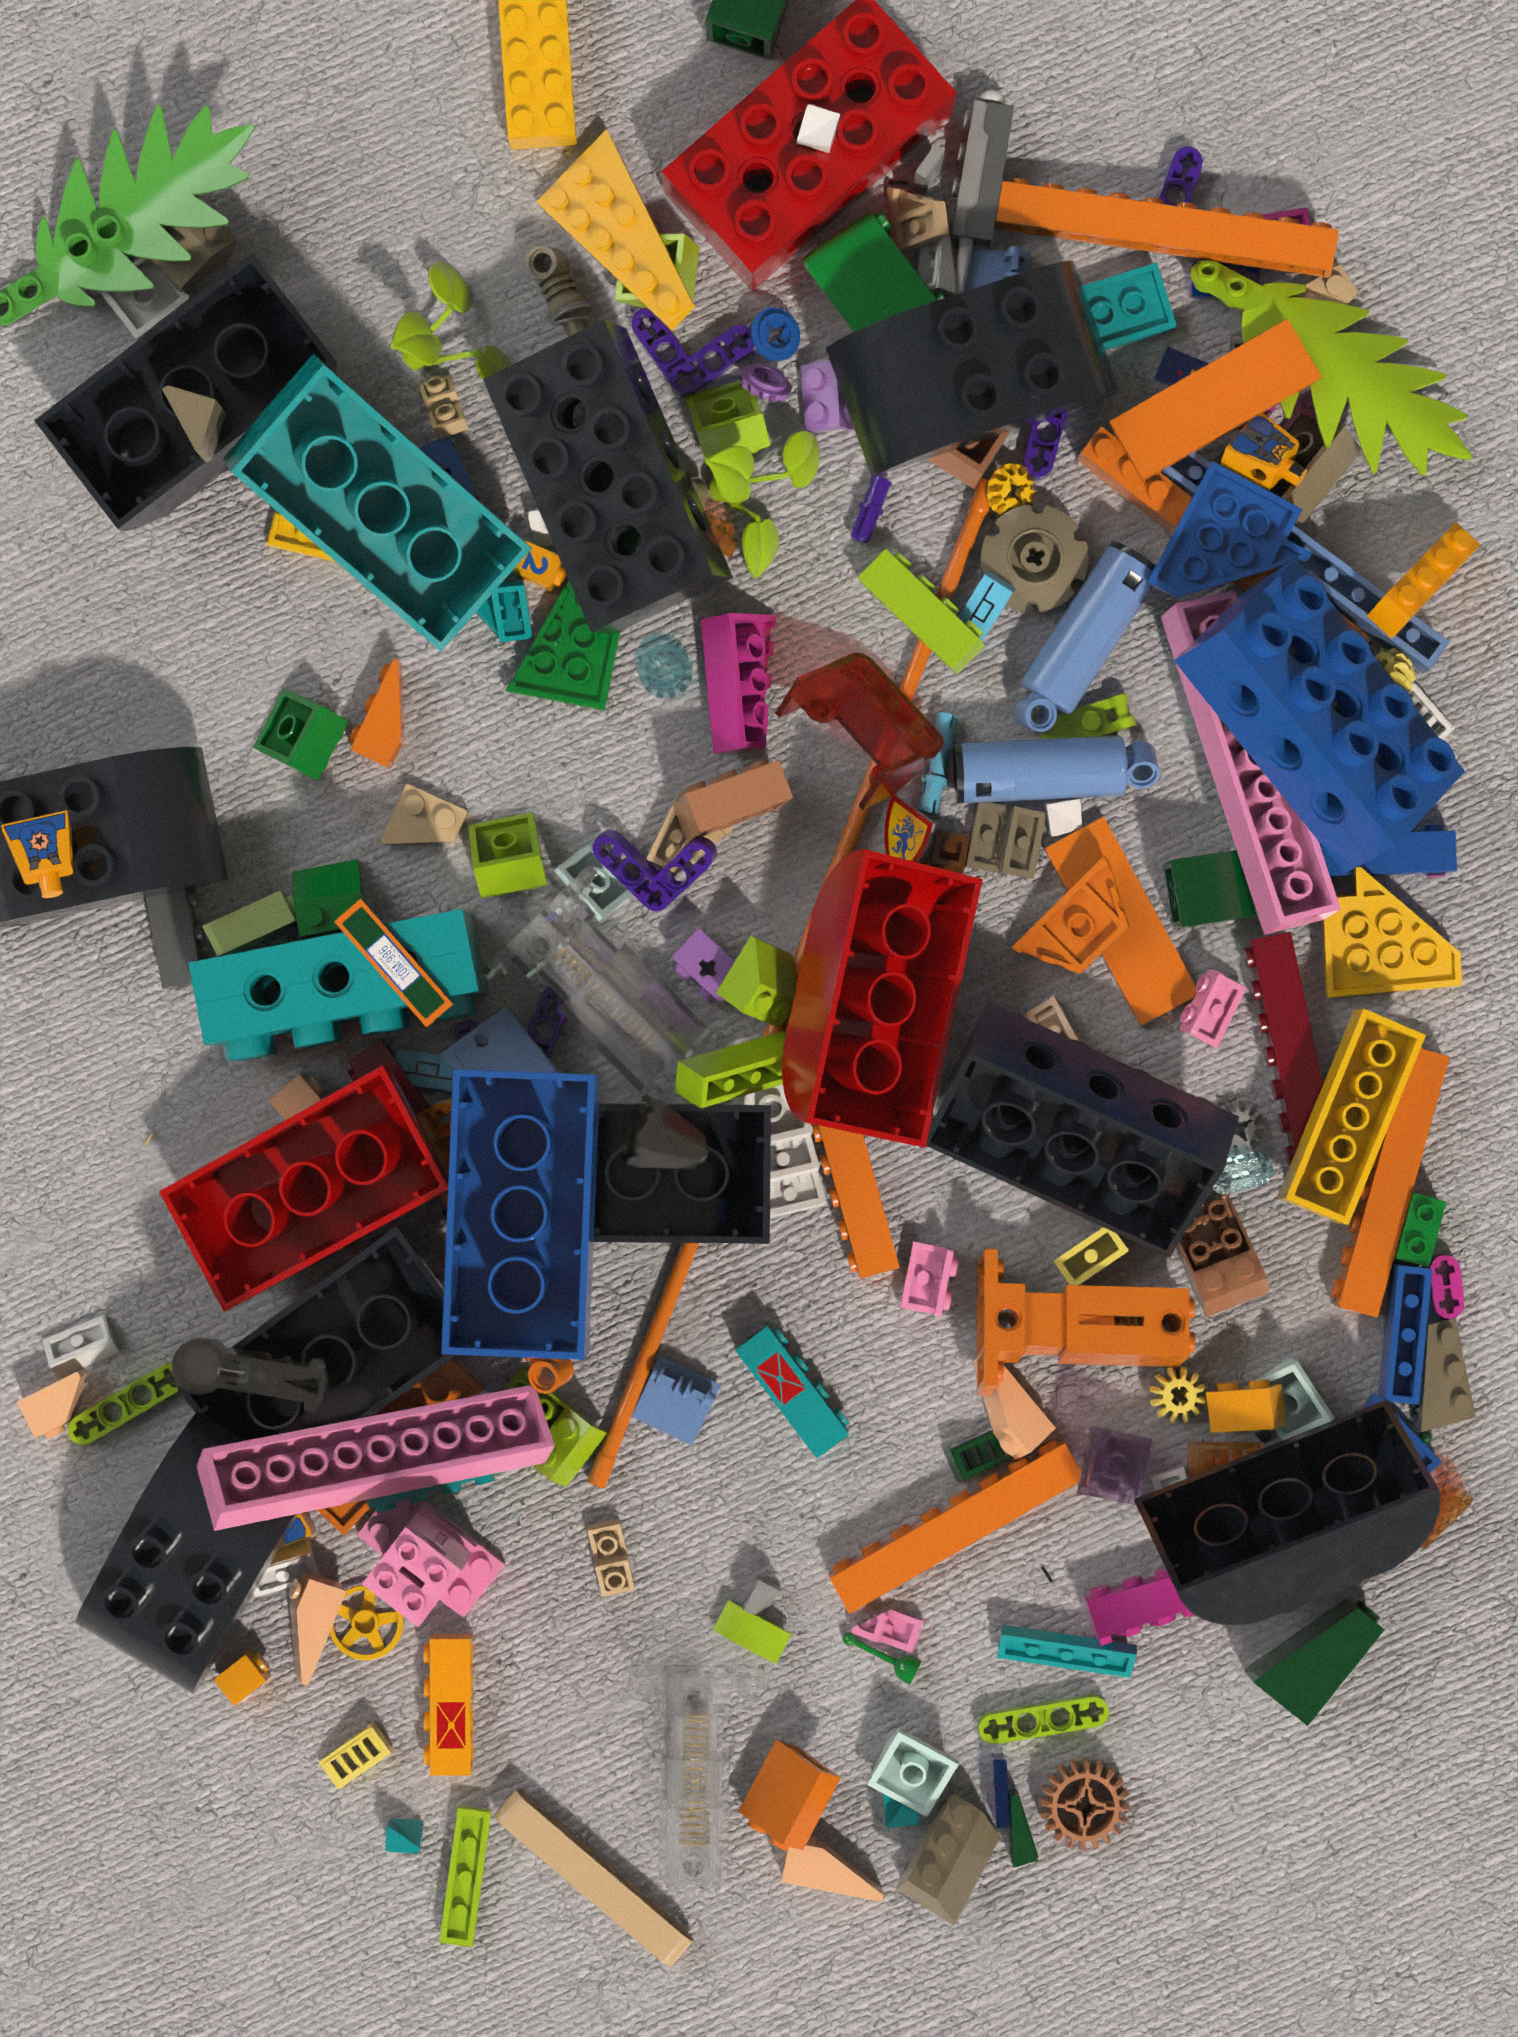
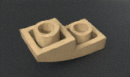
M451 374L430 378L426 383L419 385L437 440L469 429Z
M620 1518L587 1525L602 1597L635 1590Z

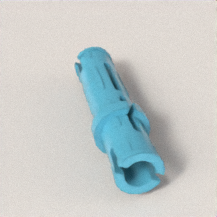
M937 712L927 767L925 774H921L920 779L923 784L917 810L923 814L938 815L943 786L946 787L948 779L945 778L946 768L958 716H952L950 713Z

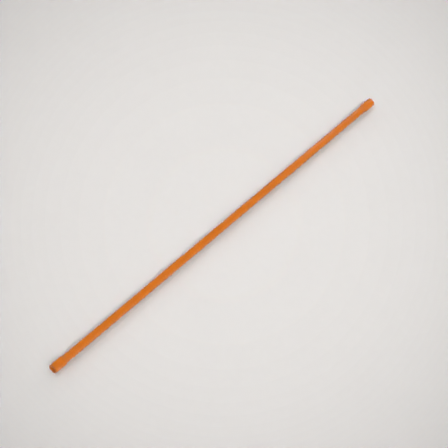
M981 478L969 504L968 514L935 595L940 601L944 597L952 601L984 516L989 511L990 505L987 499L989 480ZM918 639L822 886L834 867L845 856L854 851L932 652L920 639ZM812 912L793 957L796 985ZM787 1019L780 1028L768 1023L763 1037L782 1032ZM681 1243L601 1450L597 1453L587 1478V1482L592 1485L606 1488L616 1462L617 1452L699 1243Z

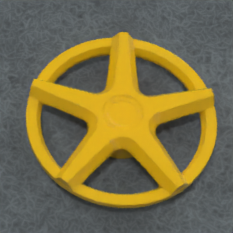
M363 1584L346 1589L344 1598L354 1592L365 1591L361 1608L355 1610L341 1604L338 1615L351 1622V1629L339 1641L333 1623L329 1634L336 1647L345 1655L357 1660H374L386 1655L396 1646L403 1632L404 1616L398 1611L377 1613L375 1611V1594ZM397 1622L396 1634L391 1643L385 1648L378 1629L380 1626ZM360 1637H367L376 1653L358 1654L347 1648Z

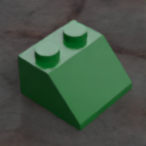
M283 689L253 748L318 781L322 772L326 769L328 760L337 743L343 737L344 730L349 721L315 702L287 689Z
M358 859L292 872L293 902L300 937L309 938L342 931L334 921L358 900L362 899L367 904Z

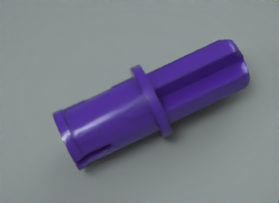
M880 476L871 477L863 502L858 504L860 511L851 532V538L855 541L868 543L878 517L883 516L884 511L881 509L892 485V482Z

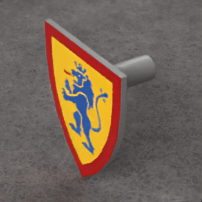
M892 793L887 809L884 830L886 855L918 863L928 848L932 834L941 831V824L937 820L932 821L897 794Z

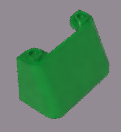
M870 210L801 259L806 269L853 332L901 312L946 298L942 292L936 295L928 288L892 240L889 230L893 226L882 211L876 214L875 211Z

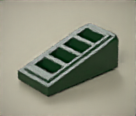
M993 1429L944 1450V1455L957 1482L965 1481L1013 1458V1456L1007 1453H1002ZM988 1440L995 1456L993 1459H990L983 1443ZM973 1446L976 1447L982 1461L979 1465L971 1450ZM963 1452L964 1457L969 1466V1469L967 1470L960 1457L959 1453Z
M1015 1788L1011 1789L1008 1795L1010 1859L1013 1868L1038 1861L1037 1858L1039 1856L1018 1790Z

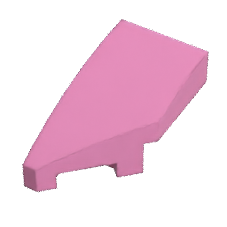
M891 1609L853 1627L851 1633L877 1643L883 1642L913 1653L925 1620Z

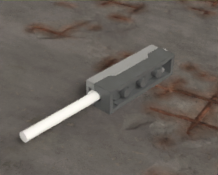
M996 90L983 92L979 100H974L972 110L966 109L962 130L969 132L967 144L960 143L957 163L963 164L961 177H954L951 194L952 197H958L956 210L949 209L947 218L949 230L952 231L950 241L959 243L955 266L956 294L965 291L973 245L990 247L993 237L1014 106L1004 105L1003 96Z

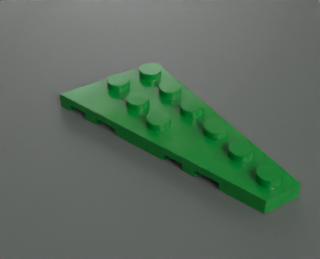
M633 528L626 537V545L631 555L637 551L640 537L636 528ZM568 581L538 632V636L529 652L521 662L516 675L508 685L506 692L605 711L621 631L614 634L591 632L572 586Z

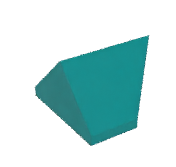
M525 582L501 583L476 613L499 638V643L533 639Z

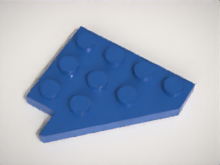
M1212 461L1151 573L1147 584L1178 599L1281 568L1294 559H1297L1299 562L1307 560L1312 553L1287 540L1302 509Z

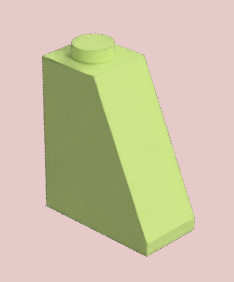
M278 891L202 926L217 956L243 952L297 924L293 895L286 896L285 892Z

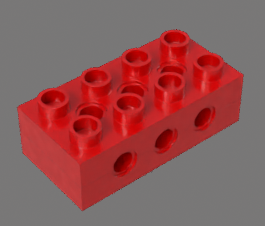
M855 0L661 171L663 191L753 292L948 120L953 114L957 92L875 0ZM863 88L871 93L872 98L867 102L857 103L852 101L847 94L854 89ZM808 104L840 114V121L830 153L802 147L796 141ZM757 177L766 178L771 183V187L763 193H753L745 185L748 181Z

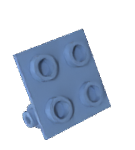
M1017 246L1009 247L1008 251L972 249L965 291L1030 270L1031 252H1022V248Z
M660 1355L632 1417L687 1444L693 1445L721 1384Z

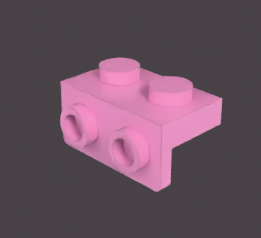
M1208 969L1206 974H1203L1196 984L1195 991L1197 993L1192 1003L1188 1004L1182 1012L1180 1019L1182 1024L1179 1030L1212 1047L1218 1048L1246 987L1225 977V974L1219 971Z
M916 1241L912 1242L900 1308L934 1314V1316L939 1317L942 1315V1310H949L952 1290H947L949 1276H956L959 1257L953 1256L954 1250L952 1248Z

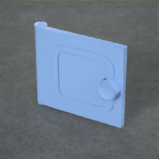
M506 1006L502 1007L440 1053L453 1069L561 1073ZM486 1043H487V1045H484V1046H477L478 1044H486Z

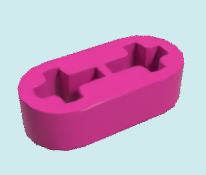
M1439 1254L1431 1258L1430 1266L1428 1267L1432 1269L1430 1301L1432 1309L1437 1315L1452 1319L1460 1315L1464 1309L1461 1270L1455 1258L1450 1255ZM1442 1260H1444L1446 1265L1452 1267V1271L1446 1273L1447 1284H1443L1442 1275L1435 1272V1268L1441 1266ZM1447 1288L1449 1298L1456 1300V1305L1450 1307V1312H1447L1446 1308L1439 1306V1301L1445 1300L1444 1289Z

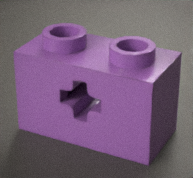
M699 928L671 957L676 962L672 968L686 981L691 977L701 985L697 992L711 1005L715 1000L722 1004L725 999L716 994L735 961ZM703 960L706 963L711 961L716 963L714 970L717 974L713 978L710 975L705 977L700 975L702 968L699 964Z

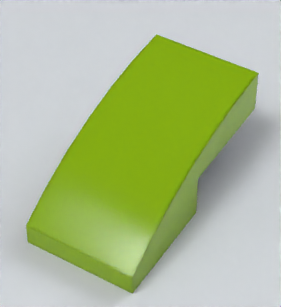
M733 1600L727 1601L713 1628L714 1631L775 1664L778 1663L792 1636L791 1632L766 1617H760L743 1611V1606Z

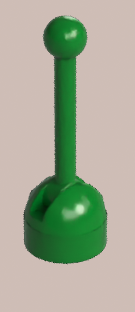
M851 1632L845 1633L842 1638L845 1645H855L894 1665V1671L898 1679L909 1685L922 1661L911 1655H904L895 1659L856 1639L855 1635Z

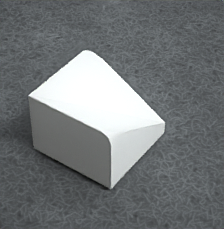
M808 104L797 143L830 153L840 121V114Z
M1080 798L1044 800L1048 832L1051 837L1082 828Z

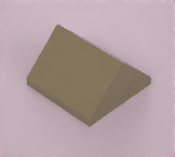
M169 385L162 388L195 451L206 463L211 461L225 420L226 412L216 399Z

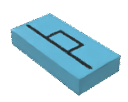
M987 570L958 618L963 623L968 619L982 631L983 634L979 638L983 642L1016 588Z
M396 1049L395 1059L402 1065L406 1072L405 1074L414 1086L452 1091L453 1068L443 1056Z

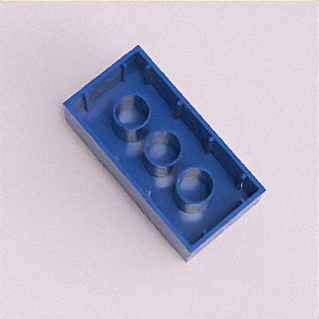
M453 1069L442 1354L584 1360L589 1354L600 1075Z

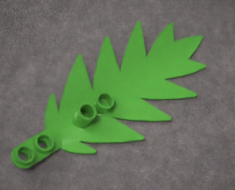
M157 105L146 132L139 159L136 182L119 133L116 130L112 131L106 151L99 190V211L80 159H75L64 188L55 228L54 243L48 220L42 217L36 237V256L39 267L0 290V306L8 305L9 307L6 314L0 315V326L10 325L56 296L68 304L94 307L96 302L80 288L118 292L153 289L154 284L123 253L145 259L190 261L191 255L161 225L182 228H208L228 225L229 220L199 200L195 195L228 189L249 178L248 172L230 163L243 149L255 130V126L253 124L238 126L212 134L210 108L205 105L188 126L172 159L163 108ZM31 287H36V295L32 298H28V289H30Z

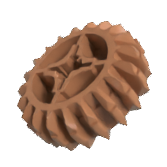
M1083 1757L1082 1767H1078L1076 1760L1071 1758L1069 1760L1071 1769L1067 1771L1063 1764H1058L1057 1768L1061 1775L1057 1777L1051 1772L1047 1775L1053 1785H1041V1791L1049 1796L1038 1798L1039 1805L1048 1807L1039 1812L1041 1819H1050L1045 1824L1046 1830L1049 1832L1057 1829L1054 1833V1839L1057 1842L1067 1835L1065 1844L1068 1848H1071L1075 1841L1078 1840V1846L1081 1851H1085L1086 1841H1091L1093 1848L1098 1849L1099 1843L1097 1839L1103 1837L1106 1844H1110L1111 1839L1108 1832L1112 1831L1114 1834L1120 1835L1121 1829L1116 1825V1822L1127 1823L1128 1821L1127 1816L1119 1812L1130 1810L1129 1802L1122 1800L1129 1796V1792L1126 1788H1119L1124 1783V1780L1121 1776L1112 1778L1115 1772L1112 1766L1107 1767L1102 1772L1103 1762L1099 1759L1094 1763L1093 1768H1090L1088 1757ZM1091 1779L1101 1782L1109 1789L1111 1800L1092 1793ZM1078 1780V1787L1075 1792L1063 1794V1797H1059L1062 1790L1069 1783ZM1086 1792L1092 1805H1087L1088 1809L1084 1810L1083 1816L1079 1805L1076 1803L1078 1801L1081 1802L1080 1799L1085 1797ZM1057 1808H1065V1811L1075 1813L1077 1815L1078 1828L1071 1827L1063 1822L1058 1816ZM1106 1810H1109L1101 1823L1089 1828L1093 1816L1106 1813Z

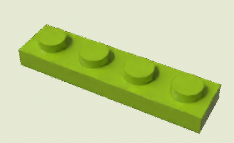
M458 1806L439 1943L473 1947L491 1824V1809Z

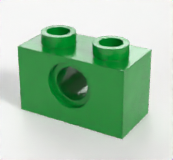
M1412 1193L1394 1258L1425 1267L1430 1266L1446 1201Z

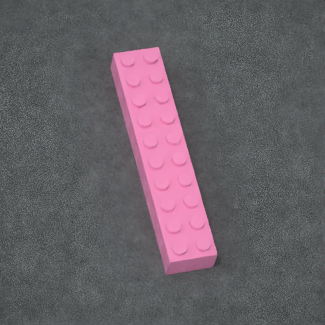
M1236 590L1175 603L1161 616L1174 660L1238 599ZM1176 664L1264 935L1325 920L1341 908L1319 841Z
M531 1385L206 1448L202 1450L197 1470L213 1528L216 1531L542 1464L546 1462L555 1445L538 1393Z

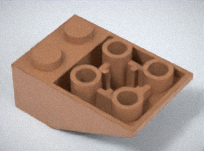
M1228 1192L1205 1200L1179 1242L1177 1249L1193 1290L1207 1318L1269 1293L1266 1273Z

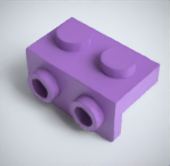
M830 360L801 365L805 431L811 433L838 429L854 431V426Z

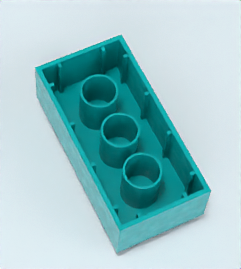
M314 354L223 458L229 470L440 651L448 645L532 549L515 531Z

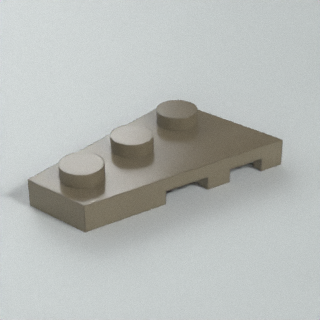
M1447 1318L1427 1323L1418 1420H1414L1413 1432H1424L1476 1417L1456 1318Z

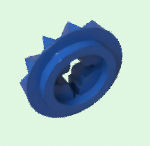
M777 307L766 308L755 315L753 322L749 326L751 328L749 341L753 342L756 347L755 353L764 356L766 361L781 362L790 358L796 352L800 343V330L794 317L786 310ZM781 327L777 335L778 341L775 340L768 343L769 330Z

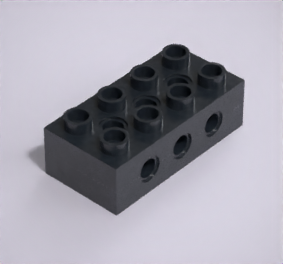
M602 320L483 379L591 632L617 633L733 578L625 327ZM579 403H583L586 408V418L576 428L573 422V411ZM609 465L613 471V482L607 490L603 491L599 481L600 473L603 468ZM633 528H636L640 534L641 542L638 550L631 555L626 545V537Z
M988 1001L940 1094L932 1115L926 1146L1170 1258L1224 1171L1239 1116L1214 1105L1207 1099L1196 1097L1152 1077L1144 1070L1133 1068L1091 1049L1083 1042L1067 1038L1026 1019L1017 1012L1006 1010Z

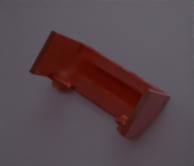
M859 652L851 653L797 677L775 712L780 718L802 708L809 718L815 722L828 723L836 719L874 760L877 765L869 773L871 787L858 805L862 810L896 794L937 756L944 745L942 735L873 659Z

